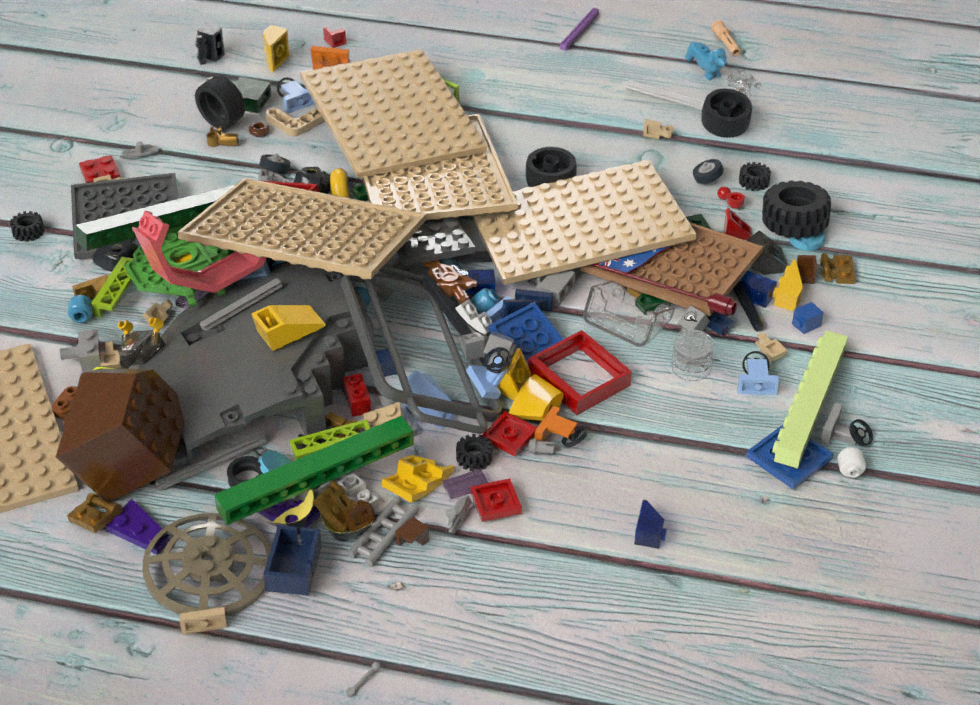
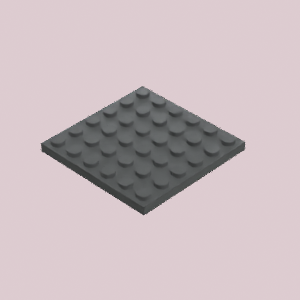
M168 173L71 185L75 259L93 257L97 250L96 248L87 251L76 241V225L178 199L176 174ZM137 238L126 240L135 243L138 247L141 246ZM114 245L111 250L113 252H120L123 250V247Z

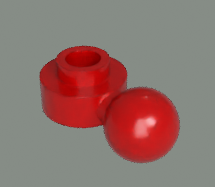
M726 186L718 189V197L721 200H727V204L732 208L737 209L744 205L745 196L742 193H731V190Z

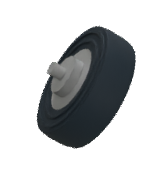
M275 153V155H262L259 165L272 172L286 173L290 169L291 162Z
M709 159L699 163L693 169V176L697 183H710L722 176L724 168L720 160Z

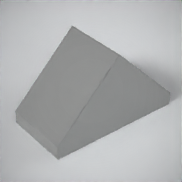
M474 332L458 336L466 361L485 357V353H483L485 349L483 335Z

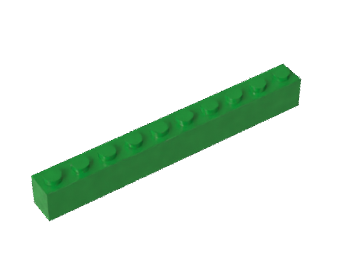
M402 416L391 419L214 494L216 509L227 525L414 445L413 430Z

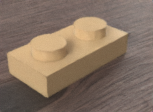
M398 402L364 413L363 420L366 419L370 428L399 416H402L404 419L403 406Z
M224 607L179 614L182 635L227 628Z

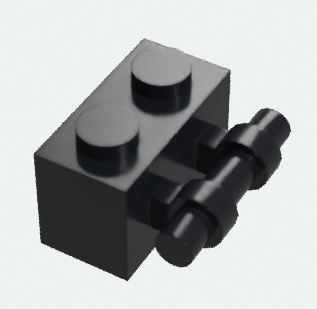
M205 23L197 30L195 47L198 50L197 59L200 65L206 63L205 59L217 62L225 55L221 27Z

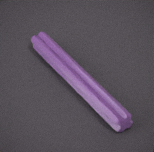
M592 8L560 43L561 50L566 51L599 15L598 8Z

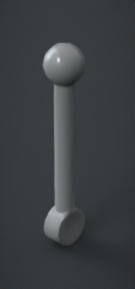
M374 662L372 668L353 687L346 689L347 697L355 696V691L374 671L380 670V663Z

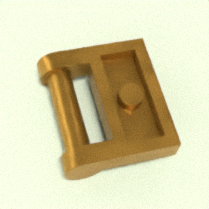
M89 493L86 501L75 507L67 517L69 522L96 534L116 516L121 514L122 506L105 501L95 493ZM95 506L101 507V508L107 510V512L103 513V512H101V511L95 509L94 507H95Z

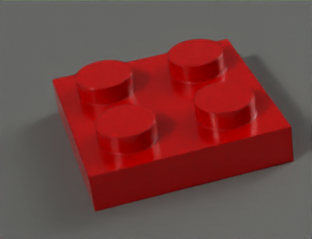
M112 155L79 162L85 183L94 182V178L107 175L111 176V180L120 178V173Z
M504 412L482 435L483 438L487 437L493 446L515 457L535 437L537 427Z
M510 478L470 487V493L481 522L522 514V506Z

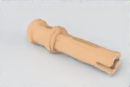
M715 21L711 26V30L716 33L719 40L724 42L733 56H738L741 50L730 36L729 29L725 28L723 21Z

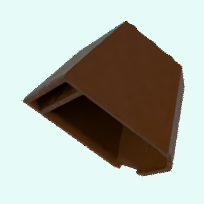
M101 368L81 373L56 458L98 496L108 502L172 472L184 426V417L177 393L153 369Z

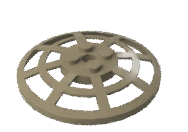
M218 513L196 514L176 520L158 532L145 551L143 558L145 585L151 596L160 605L178 615L190 611L211 609L208 608L209 596L223 594L234 588L243 598L228 605L212 608L224 607L225 616L242 611L252 605L265 591L264 575L251 592L242 583L250 574L253 564L266 567L271 547L265 536L256 527L242 519L234 522L247 528L241 532L226 525L216 524L217 520H223ZM208 520L205 524L194 525L184 530L177 528L189 522ZM206 529V536L194 539L188 535L190 532ZM215 529L227 531L233 535L224 540L215 536ZM168 532L174 535L167 543L163 554L150 556L153 547ZM255 534L262 541L267 559L254 556L252 546L247 537ZM179 539L187 544L183 552L170 553L172 547ZM241 541L246 548L247 555L234 553L231 545ZM206 556L213 557V559L210 561L203 560V558ZM182 560L183 569L174 575L170 569L169 561ZM234 561L246 563L238 577L231 572ZM162 562L163 571L169 582L161 590L156 587L151 578L149 564ZM189 576L197 581H201L200 588L193 587L182 581ZM223 577L229 582L219 587L209 588L210 582L217 581ZM175 587L186 593L199 595V608L180 604L168 598L167 595Z

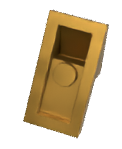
M104 275L73 285L74 296L84 295L94 299L109 276Z

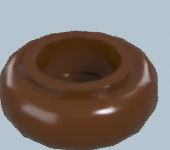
M254 122L249 126V132L252 136L262 137L268 134L269 126L265 122Z

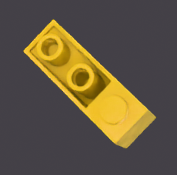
M793 259L791 265H787L784 277L781 276L778 287H775L772 297L775 298L774 306L794 312V309L798 307L801 301L803 285L797 262Z

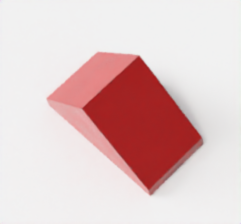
M727 208L725 210L724 234L742 240H751L753 238L751 227L730 208Z

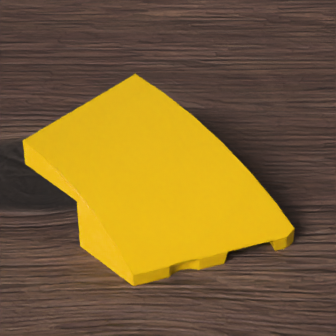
M534 374L518 392L509 414L519 419L543 420L553 406L560 407L564 394Z
M412 454L399 459L396 474L383 478L381 486L412 503L440 486L454 472L455 466L443 467L436 465L435 460L425 459Z

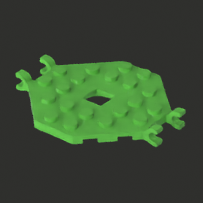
M186 225L168 229L161 248L169 266L192 271H200L236 252L235 250H223L216 246H204L201 243H189L178 239V231ZM139 246L133 254L134 258L131 262L126 263L125 269L138 291L185 296L190 307L198 305L194 297L195 292L199 291L198 289L170 284L152 269L142 247ZM188 253L192 256L190 260L183 263H175L173 260ZM223 288L216 293L220 296L225 294V290Z

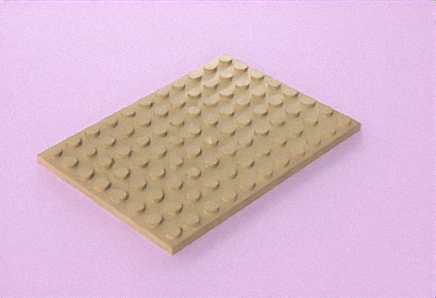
M423 49L300 72L301 80L358 179L364 176L368 177L374 174L378 175L487 152V144Z
M480 114L467 116L487 144V152L363 177L370 203L425 213L426 220L518 210V203Z
M650 160L625 164L617 168H608L604 171L574 176L566 180H557L555 183H543L539 186L513 191L518 203V210L472 216L503 285L696 240V232Z
M243 178L178 231V239L189 243H201L204 246H216L223 250H235L238 253L254 254L256 257H268L275 261L283 260L290 264L307 265L309 268H321L328 272H340L347 276L354 275L362 279H372L426 221V214Z
M30 343L0 351V513L79 491L74 473L56 458L61 434Z

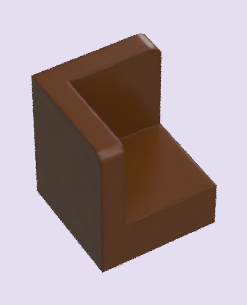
M798 255L796 262L802 284H815L817 273L816 255Z
M415 517L410 518L395 531L396 544L399 546L406 541L410 544L417 541L423 546L429 542V527Z

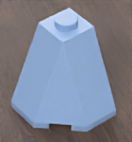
M415 370L407 377L413 393L451 401L431 375ZM404 403L407 411L411 413L408 404ZM418 407L422 413L450 420H453L455 414ZM435 425L441 429L444 428L443 426Z

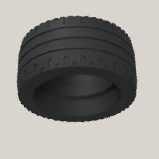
M215 76L201 84L195 91V101L200 114L211 126L217 129L222 126V129L233 125L245 114L246 107L243 96L236 85L228 78Z

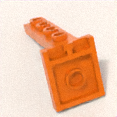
M311 47L313 70L351 63L348 49Z

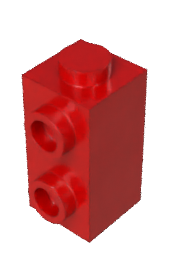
M362 373L342 377L343 391L352 417L370 412L371 400Z

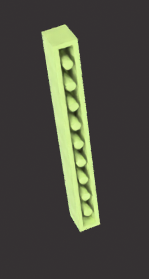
M826 330L824 336L819 337L812 358L809 360L808 370H805L803 380L799 384V393H795L793 404L790 405L788 416L785 417L783 428L780 429L778 440L780 441H775L772 450L773 453H776L774 462L798 469L844 354L848 336Z

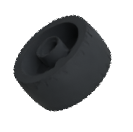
M729 88L716 89L705 98L701 113L702 124L707 131L718 137L731 138L742 135L747 130L751 120L752 103L746 95L737 90Z
M543 147L531 152L527 157L525 169L527 185L534 187L543 183H555L557 180L573 178L577 175V164L574 155L560 147Z

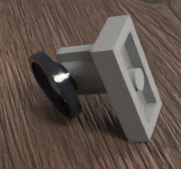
M834 403L823 429L821 443L829 445L831 439L851 445L857 443L864 447L871 444L873 433L869 425L861 419L852 421L850 426L838 423L842 405ZM854 424H862L865 427V430H863L861 427L857 428ZM868 432L869 441L868 443H864L863 438L866 437V433Z

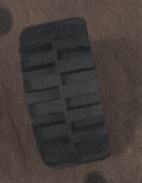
M800 180L783 181L778 185L774 184L763 196L762 220L766 228L771 232H775L776 235H783L785 238L794 237L795 239H800L801 237L809 238L810 236L814 237L822 233L829 225L831 197L824 188L822 189L817 184L814 185L811 182Z

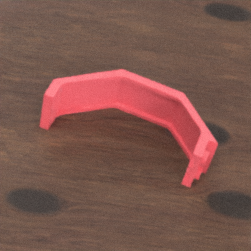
M144 211L139 221V227H132L152 269L170 284L216 293L264 266L267 258L256 257L254 254L238 253L236 251L200 271L169 266L161 250L169 228L168 224L163 223L159 217L152 215V212Z

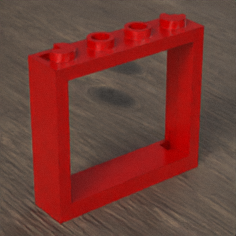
M583 330L528 358V367L531 374L538 375L564 394L561 402L576 415L631 386L632 371ZM580 349L614 377L582 396L548 368L550 365Z

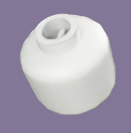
M847 447L837 456L839 470L842 475L854 478L864 473L866 462L861 450Z

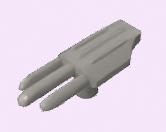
M139 141L136 143L137 147L135 149L122 151L123 155H120V157L130 159L158 153L157 146L143 145V142Z
M468 495L458 499L453 509L446 511L447 518H450L447 525H451L449 533H455L466 516L472 503Z

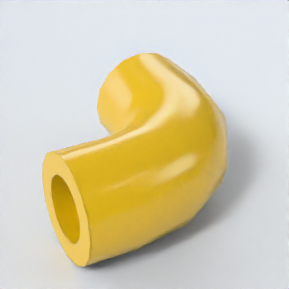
M336 168L330 174L331 193L334 196L350 199L347 182L348 174L342 168Z

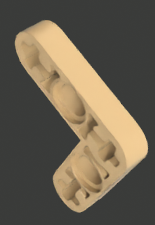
M278 108L266 110V120L290 136H299L325 122L318 108L296 119Z

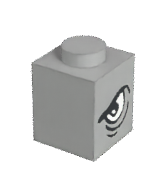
M690 305L677 324L681 328L680 332L688 338L692 336L697 339L710 320L706 314Z

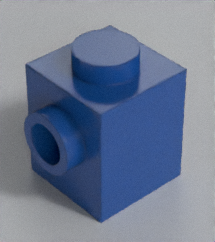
M810 302L794 309L792 324L803 334H806L821 327L824 312L814 303Z

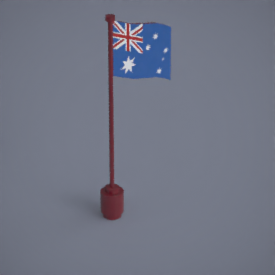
M668 246L591 264V266L706 301L710 311L725 316L734 315L737 309V301L729 296L714 293L709 298L629 274L645 265L658 254L670 249Z

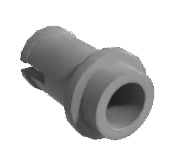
M534 438V440L529 441V452H532V454L537 452L553 455L554 442L538 441Z

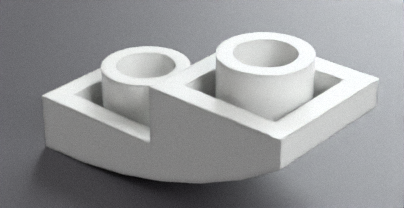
M469 299L456 307L462 318L474 329L484 335L489 332V325L492 324L491 318L485 312L479 315L476 307Z
M354 473L337 482L339 486H343L346 495L350 500H354L356 504L361 499L370 503L373 508L379 505L378 498L366 489L365 482Z

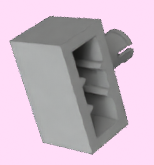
M97 329L78 332L77 346L60 348L61 360L79 358L82 373L92 371L95 367H101V345Z
M493 331L489 336L483 353L487 354L494 348L503 347L512 356L516 348V344H513L515 339ZM501 351V356L506 361L509 357L508 353ZM497 352L491 355L489 364H491L493 358L497 356Z

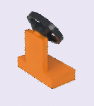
M555 406L550 409L535 430V438L538 441H547L552 432L563 436L561 442L566 448L579 444L588 434L585 427H577L576 422L561 417L560 408ZM567 439L572 441L570 443H565Z

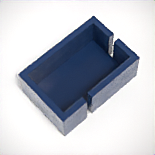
M277 526L263 574L266 591L309 596L313 581L312 577H314L322 547L320 529L301 527L302 545H299L297 527Z

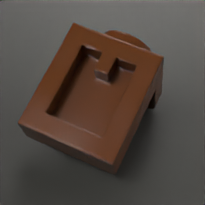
M360 499L357 501V506L344 511L350 531H356L373 521L375 522L373 517L374 509L370 503Z

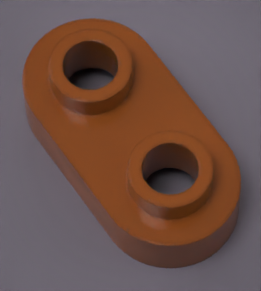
M76 386L64 389L53 403L52 410L55 417L62 419L70 411Z

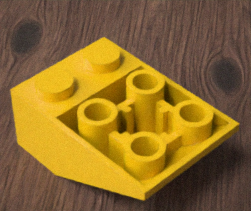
M269 305L252 313L257 332L272 351L280 349L284 345L299 340L326 326L310 305Z

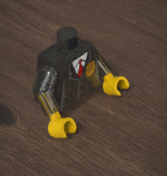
M157 317L150 318L149 326L153 327L154 330L131 332L133 329L131 322L125 320V323L123 321L118 322V328L124 331L122 345L118 349V353L122 357L119 363L124 369H129L131 365L147 363L166 345L160 336L161 333H159V330L164 326V322Z

